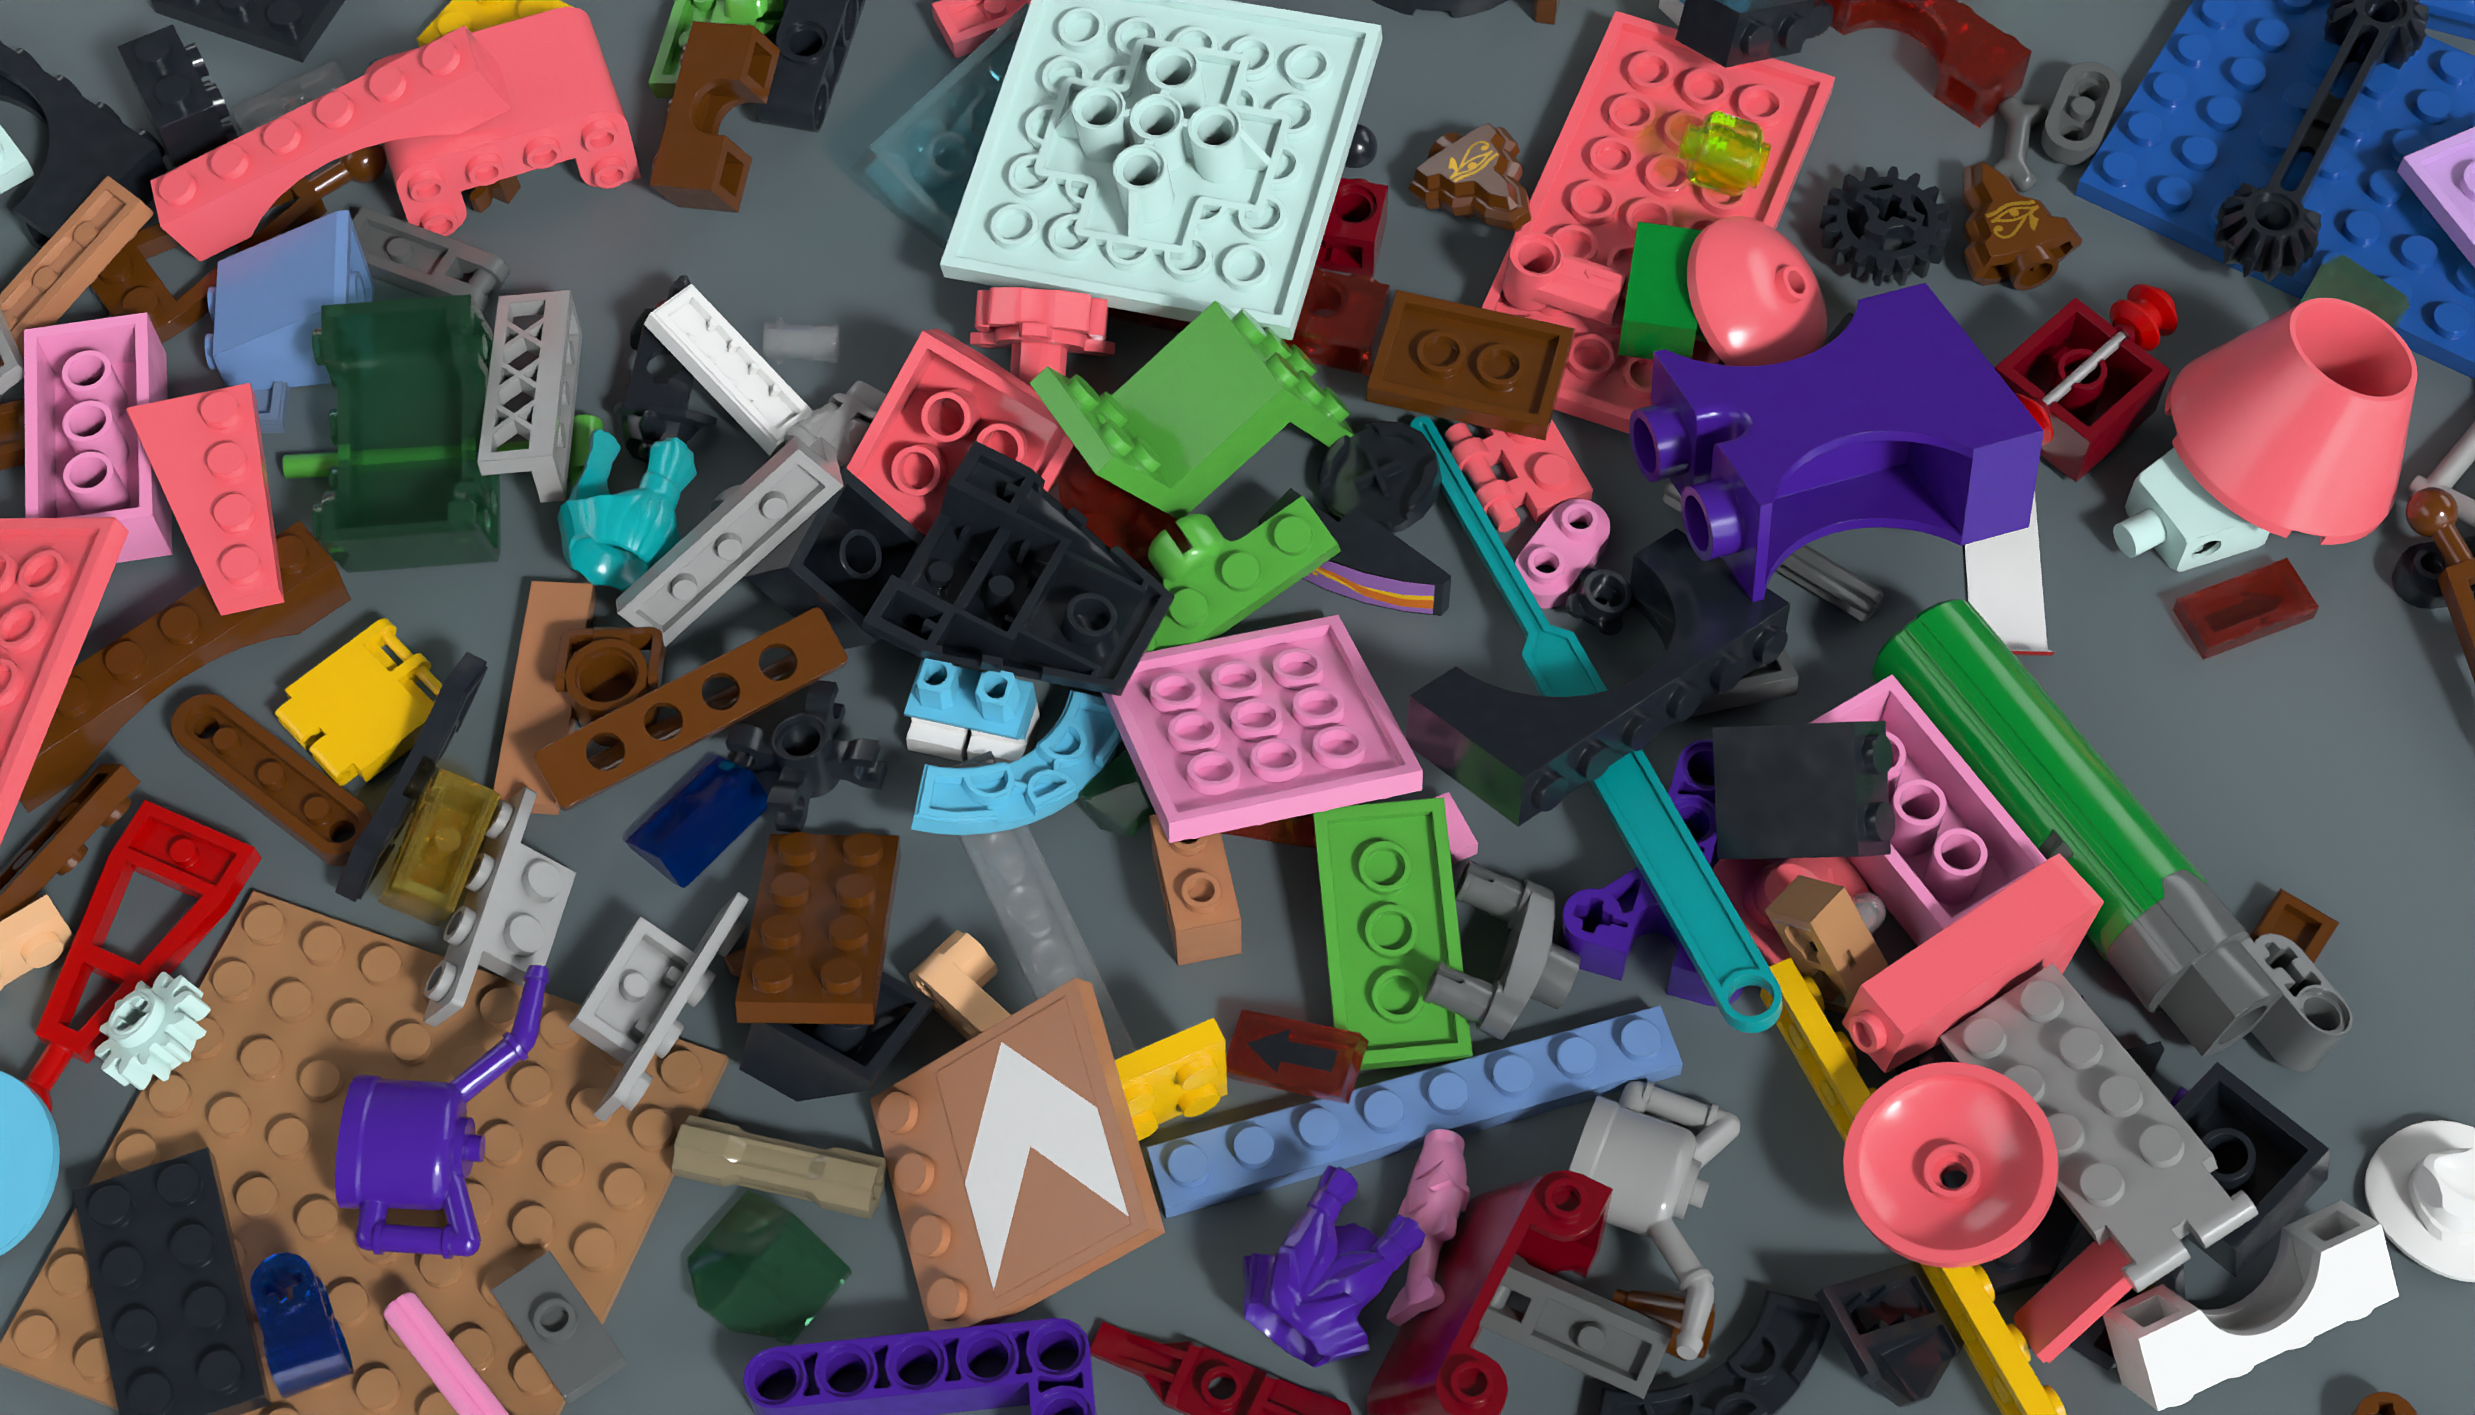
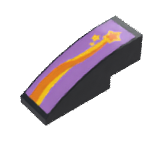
M1290 488L1258 520V526L1300 498L1301 495ZM1308 501L1338 543L1341 552L1302 579L1329 592L1365 604L1401 612L1442 616L1449 608L1450 574L1354 506L1337 522Z

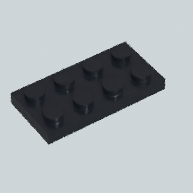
M208 1147L73 1190L119 1415H242L272 1405L218 1167L211 1150Z

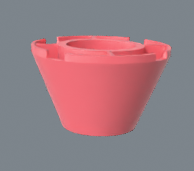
M2310 299L2197 357L2180 371L2171 384L2165 401V415L2171 416L2172 414L2178 433L2173 439L2172 444L2186 468L2207 492L2226 508L2255 526L2287 538L2292 530L2321 536L2319 539L2320 545L2353 542L2373 532L2393 507L2417 383V365L2406 342L2389 324L2377 315L2356 304L2340 299Z

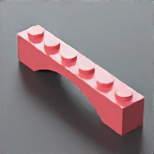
M464 25L151 180L160 227L199 262L210 258L252 237L261 218L283 193L303 177L335 159L366 147L398 139L428 135H460L511 110L500 66Z

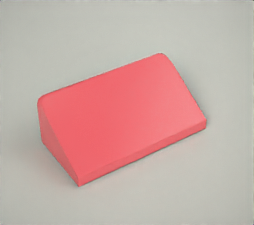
M2111 1238L2101 1245H2098L2096 1241L2092 1242L2015 1313L2014 1321L2035 1355L2043 1363L2046 1361L2050 1363L2132 1289L2121 1271V1268L2129 1264L2130 1261Z

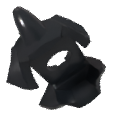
M686 275L679 276L672 283L666 300L660 301L655 308H645L631 328L630 345L633 350L637 351L629 390L626 402L622 401L615 404L612 413L619 416L618 426L625 447L633 458L649 463L650 449L656 441L677 437L686 444L701 427H708L717 423L716 417L688 410L694 376L684 366L675 377L668 379L667 384L655 383L654 376L647 370L649 362L654 357L664 354L674 355L644 323L651 312L691 284Z

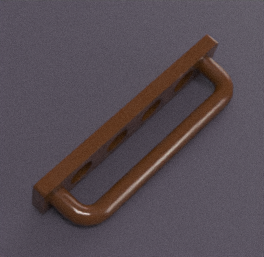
M815 607L537 750L534 753V762L559 808L563 811H568L843 668L847 663V654L823 611ZM777 647L791 653L760 669L759 659L766 650ZM726 677L734 682L730 686L703 699L702 688L710 679ZM665 706L676 710L677 713L647 729L645 728L644 719L652 709ZM609 736L619 741L618 744L587 759L586 750L594 739Z

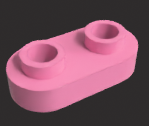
M1572 499L1559 504L1518 555L1515 565L1540 608H1554L1565 603L1569 595L1573 594L1580 585L1578 581L1580 573L1585 569L1593 568L1605 552L1609 541L1610 520L1607 513L1596 503L1585 499ZM1583 523L1588 525L1589 527L1585 529H1576L1572 527L1570 524ZM1540 565H1549L1552 566L1555 569V571L1551 573H1543L1540 572L1536 567Z

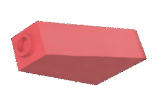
M2059 853L1861 984L1841 1024L1848 1030L1855 1045L1861 1051L1867 1053L1878 1067L1886 1073L1942 1043L1940 1040L1941 1035L2053 963L2063 974L2104 901Z

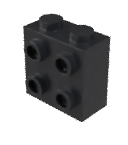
M173 24L117 46L148 119L173 169L239 137L231 120L223 123L220 121L230 116V113L216 83L212 84L210 80L204 82L201 80V78L209 76V72L196 44L193 42L184 46Z

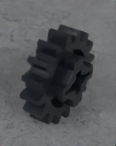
M1891 166L1887 177H1879L1873 167H1866L1863 181H1859L1853 175L1848 174L1844 177L1842 190L1832 188L1829 191L1827 205L1823 206L1819 227L1824 229L1821 244L1823 248H1835L1832 263L1835 266L1845 264L1846 262L1853 265L1851 278L1856 280L1864 272L1872 273L1874 286H1880L1885 275H1892L1896 283L1902 286L1906 283L1909 271L1923 279L1927 276L1930 263H1941L1952 230V224L1947 222L1950 212L1949 204H1936L1939 189L1936 186L1925 190L1920 189L1918 185L1921 175L1914 173L1905 181L1899 179L1897 167Z

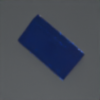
M715 755L638 827L625 842L634 852L672 883L685 888L768 808L766 803L768 795L751 770Z

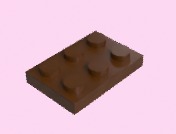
M1397 290L1367 385L1366 401L1546 441L1573 345L1575 328Z

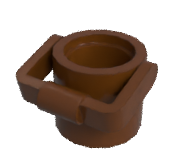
M633 626L570 629L562 634L555 670L556 692H568L581 728L661 687L665 660L662 632L653 627L634 628ZM639 650H651L649 668L646 659ZM659 707L652 709L645 717L644 725L646 729L656 724L660 712ZM602 736L593 740L595 743L607 747H612L619 743L617 739L609 736Z

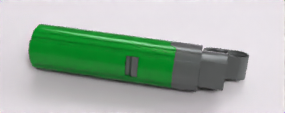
M1963 599L1938 602L1922 610L1900 631L1897 630L1890 636L1879 650L1872 668L1873 680L1878 683L1893 675L2046 860L2060 853L2103 899L2104 903L2085 937L2105 962H2109L2146 1009L2152 1013L2165 1011L2203 1057H2209L2221 1052L2249 1032H2252L2271 1056L2282 1066L2302 1073L2316 1068L2352 1028V1011L2346 1001L2302 949L2292 940L2272 933L2261 935L2255 941L2249 937L2246 929L2206 884L2207 881L1972 604L1969 601L1965 602Z

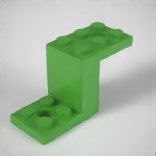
M1216 300L1112 396L1107 392L1098 396L1094 389L1079 375L1075 374L1069 379L1049 366L1030 382L1032 388L1096 475L1178 520L1187 516L1290 422L1328 447H1331L1344 435L1351 438L1355 434L1344 420L1351 412L1329 387L1326 386L1322 390L1311 378L1318 370L1298 346L1293 344L1289 347L1269 327L1263 330L1260 324L1246 310L1241 309L1235 314Z

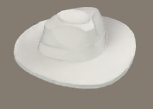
M2440 1120L2421 1122L2399 1130L2377 1149L2366 1170L2364 1190L2369 1211L2374 1220L2381 1223L2384 1235L2416 1263L2450 1279L2475 1282V1128L2458 1122Z

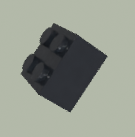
M841 466L839 469L844 486L753 567L745 577L794 618L815 607L820 608L843 649H849L879 642L880 637L861 628L862 622L890 576L901 577L925 536L847 468Z
M2216 1062L2174 1108L2214 1155L2217 1169L2210 1174L2230 1197L2240 1190L2244 1191L2255 1205L2258 1215L2206 1249L2200 1245L2191 1233L2185 1237L2234 1277H2237L2328 1179L2330 1149Z

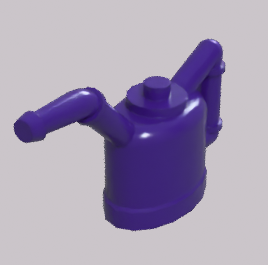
M541 965L528 966L522 978L525 984L511 1033L508 1031L502 1035L504 1039L450 1082L383 1079L377 1075L360 1074L355 1075L352 1079L345 1099L339 1128L335 1191L339 1208L359 1209L355 1237L356 1243L361 1249L373 1251L375 1255H383L385 1252L442 1255L443 1259H452L453 1256H472L478 1251L481 1244V1236L465 1178H468L473 1162H482L484 1159L485 1136L476 1134L473 1118L467 1117V1102L518 1061L522 1060L524 1062L529 1058L527 1054L535 1046L539 1033L545 984L549 983V969ZM444 1208L448 1224L445 1228L387 1224V1209L433 1211Z

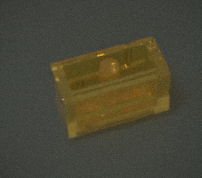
M439 769L424 786L391 866L393 871L387 876L377 901L384 906L430 925L439 926L446 918L454 913L501 795L495 790L453 772Z

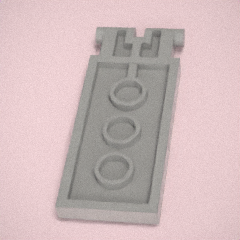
M2053 963L1940 1036L1945 1051L1954 1062L1969 1063L1992 1069L2016 1082L2037 1102L2044 1112L2055 1138L2059 1166L2056 1192L2098 1245H2101L2110 1238L2115 1242L2130 1261L2129 1264L2121 1268V1271L2137 1293L2191 1259L2185 1246L2180 1241L2186 1235L2191 1233L2200 1245L2206 1249L2258 1215L2255 1205L2244 1191L2240 1190L2230 1197L2210 1174L2217 1169L2214 1155Z

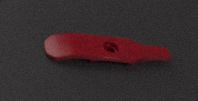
M1103 1321L1090 1347L1091 1356L1143 1378L1163 1406L1184 1415H1353L1349 1405L1345 1402L1301 1388L1195 1341L1161 1344L1129 1333ZM1226 1377L1232 1380L1236 1387L1234 1394L1223 1400L1214 1398L1208 1390L1210 1383L1214 1379Z

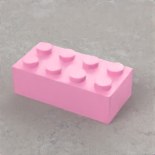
M147 312L25 329V518L115 517L129 531L116 563L173 555L171 507L126 410L128 407L168 399L167 356Z
M1893 675L1888 676L1810 722L1886 721V736L1891 743L1893 754L1892 765L1888 772L1889 804L1892 806L1895 815V830L1890 840L1891 854L1846 858L1857 868L1866 883L1917 946L2046 861V858Z

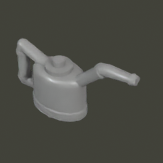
M1632 1081L1623 1089L1619 1103L1599 1095L1597 1096L1569 1170L1581 1173L1613 1189L1606 1223L1650 1237L1680 1282V1290L1686 1297L1681 1330L1676 1336V1352L1683 1359L1694 1360L1703 1348L1702 1337L1714 1303L1713 1275L1708 1269L1703 1268L1672 1219L1675 1217L1683 1220L1688 1205L1702 1209L1710 1183L1698 1179L1699 1172L1739 1135L1740 1120L1733 1113L1719 1109L1718 1104L1713 1103L1712 1106L1655 1087V1083L1648 1081V1083ZM1645 1112L1683 1124L1685 1126L1700 1130L1702 1132H1700L1695 1137L1690 1130L1669 1123L1667 1121L1646 1115Z

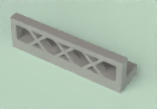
M571 290L499 296L477 462L481 475L532 471L541 503L566 500L583 336ZM544 314L543 318L526 330H522L513 324V318L517 316ZM527 350L539 357L520 371L508 365ZM522 391L534 398L515 413L503 406ZM517 433L529 440L528 449L497 452V448Z
M795 436L616 599L617 613L636 628L653 627L659 629L662 632L664 646L666 647L844 486L834 447L822 437L808 447Z

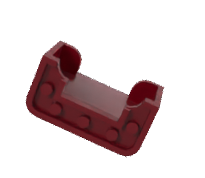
M1561 1170L1494 1189L1472 1198L1468 1202L1465 1212H1461L1457 1220L1454 1237L1445 1242L1438 1257L1434 1281L1443 1289L1445 1300L1437 1307L1420 1312L1401 1326L1370 1386L1367 1396V1415H1501L1508 1395L1507 1376L1496 1361L1488 1355L1473 1349L1483 1329L1479 1324L1515 1254L1525 1259L1529 1265L1551 1275L1562 1271L1574 1270L1573 1273L1586 1279L1601 1248L1613 1189L1581 1173Z

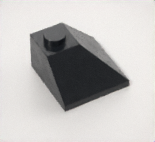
M882 972L874 1025L752 1023L739 1070L796 1102L868 1091L930 1013L935 1000Z

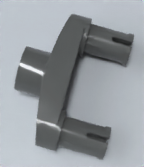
M1469 861L1458 881L1455 900L1465 902L1506 921L1505 927L1510 929L1494 983L1491 984L1448 967L1446 963L1439 961L1428 980L1423 1001L1460 1015V1017L1476 1023V1030L1503 1040L1530 998L1554 1009H1559L1562 1006L1577 976L1581 955L1552 943L1555 920V896L1552 890L1527 879L1520 883L1480 867L1473 861Z

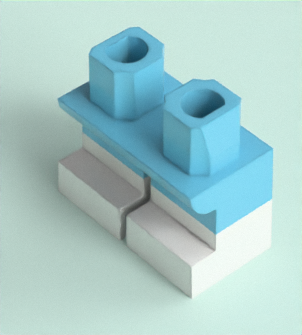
M927 658L921 660L904 711V716L911 717L912 720L906 737L907 750L963 762L967 749L968 763L980 766L998 762L1009 764L1030 753L1041 722L1032 682L1015 679L1014 674L1011 672H981Z

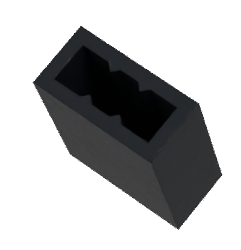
M1886 721L1713 728L1718 859L1863 857L1891 854L1890 840L1895 830V815L1892 806L1889 804L1888 772L1892 765L1893 754L1891 743L1886 736Z

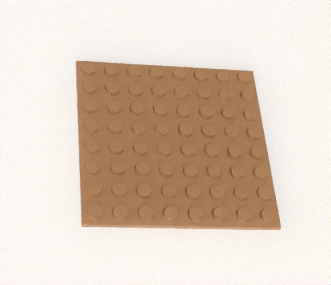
M253 891L199 987V990L204 993L201 1000L211 1007V1011L197 1022L199 1026L207 1031L205 1036L196 1041L191 1051V1059L188 1062H182L178 1067L171 1070L168 1080L164 1082L156 1075H152L151 1081L140 1092L89 1185L207 1147L215 1156L272 1405L242 1415H458L384 1318L383 1312L388 1304L406 1292L416 1294L509 1415H560L566 1401L497 1303L490 1290L548 1251H551L603 1326L674 1177L672 1171L674 1145L680 1126L686 1122L689 1115L703 1117L729 1062L728 1057L677 1039L663 1059L654 1054L644 1071L651 1075L653 1080L636 1106L631 1111L621 1106L603 1122L594 1116L593 1113L624 1064L568 1028V1025L581 1007L580 1004L544 992L539 1033L535 1046L527 1054L529 1058L524 1062L522 1060L518 1061L467 1102V1117L473 1118L476 1134L485 1136L484 1159L482 1162H473L468 1178H465L481 1236V1244L478 1251L472 1256H453L452 1259H443L442 1255L385 1252L383 1255H375L373 1251L361 1249L356 1243L355 1234L359 1209L339 1208L336 1200L335 1169L339 1128L345 1099L352 1079L355 1075L360 1074L377 1075L383 1079L450 1082L504 1039L502 1037L507 1031L511 1033L523 987L508 979L477 969L464 1006L434 1028L423 1022V1017L430 998L424 996V989L432 971L445 957ZM75 1208L0 1342V1366L118 1410L77 1208ZM444 1208L433 1211L387 1209V1224L443 1228L448 1224Z

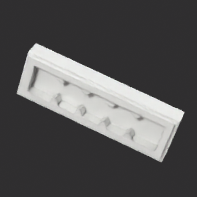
M692 284L651 312L646 319L644 325L769 456L785 445L784 436L786 432L797 422L806 419L813 411Z

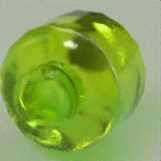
M1712 111L1703 118L1699 126L1688 124L1679 147L1678 158L1687 160L1686 177L1690 183L1727 196L1736 197L1741 195L1747 187L1756 189L1768 162L1771 144L1763 141V130L1757 123L1721 111Z

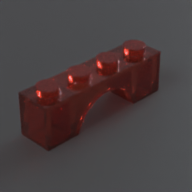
M1823 0L1834 7V19L1830 27L1842 35L1868 28H1885L1905 33L1922 43L1932 54L1938 67L1939 77L1934 98L1978 128L1997 112L1998 104L2001 100L2008 96H2014L2022 89L2032 51L2023 46L2014 36L2004 33L1977 15L1972 8L1964 3H1959L1956 0Z

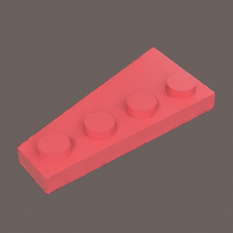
M246 383L126 408L220 615L284 603L257 399L251 384Z

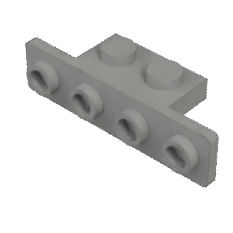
M526 786L511 797L508 802L498 800L492 806L483 822L481 833L487 836L482 852L473 859L463 879V887L469 889L463 906L456 910L445 929L443 939L449 943L445 958L432 971L424 989V996L430 998L423 1017V1022L434 1028L464 1006L478 965L522 987L525 984L522 978L528 966H546L576 872L521 843L537 796V792Z
M739 891L717 913L694 951H691L640 916L629 929L568 1025V1028L624 1064L593 1113L594 1116L603 1122L621 1106L631 1111L642 1098L653 1080V1077L644 1071L654 1054L663 1059L685 1027L683 1023L676 1019L685 1003L692 1007L698 1004L716 976L715 973L707 969L716 953L725 957L742 935L746 924L740 921L738 917L749 901V898Z

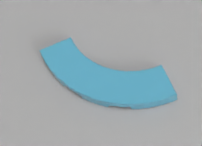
M1070 690L1065 709L1051 731L1037 743L1036 748L1032 752L1009 764L998 762L991 765L967 768L939 767L925 764L911 830L950 835L994 833L1034 823L1074 802L1104 773L1115 756L1122 740L1104 697Z

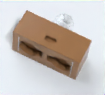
M1798 875L1765 909L1802 976H1810L1817 984L1824 1000L1825 1009L1846 1015L1860 985L1888 967L1885 958L1872 937L1885 920L1886 908L1883 901L1873 893L1862 892L1851 898L1844 886Z

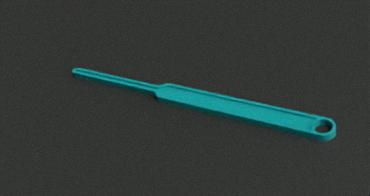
M1419 416L1413 419L1410 426L1424 434L1437 454L1442 476L1441 491L1527 639L1521 654L1523 667L1539 695L1571 697L1607 691L1574 632L1550 625L1433 421L1426 416ZM1643 750L1631 751L1609 766L1600 778L1589 782L1725 1021L1734 1029L1745 1033H1758L1767 1030L1777 1022L1782 1012L1780 985ZM1758 986L1771 994L1773 1003L1762 1014L1746 1016L1736 1012L1730 1006L1729 999L1736 990L1742 987Z

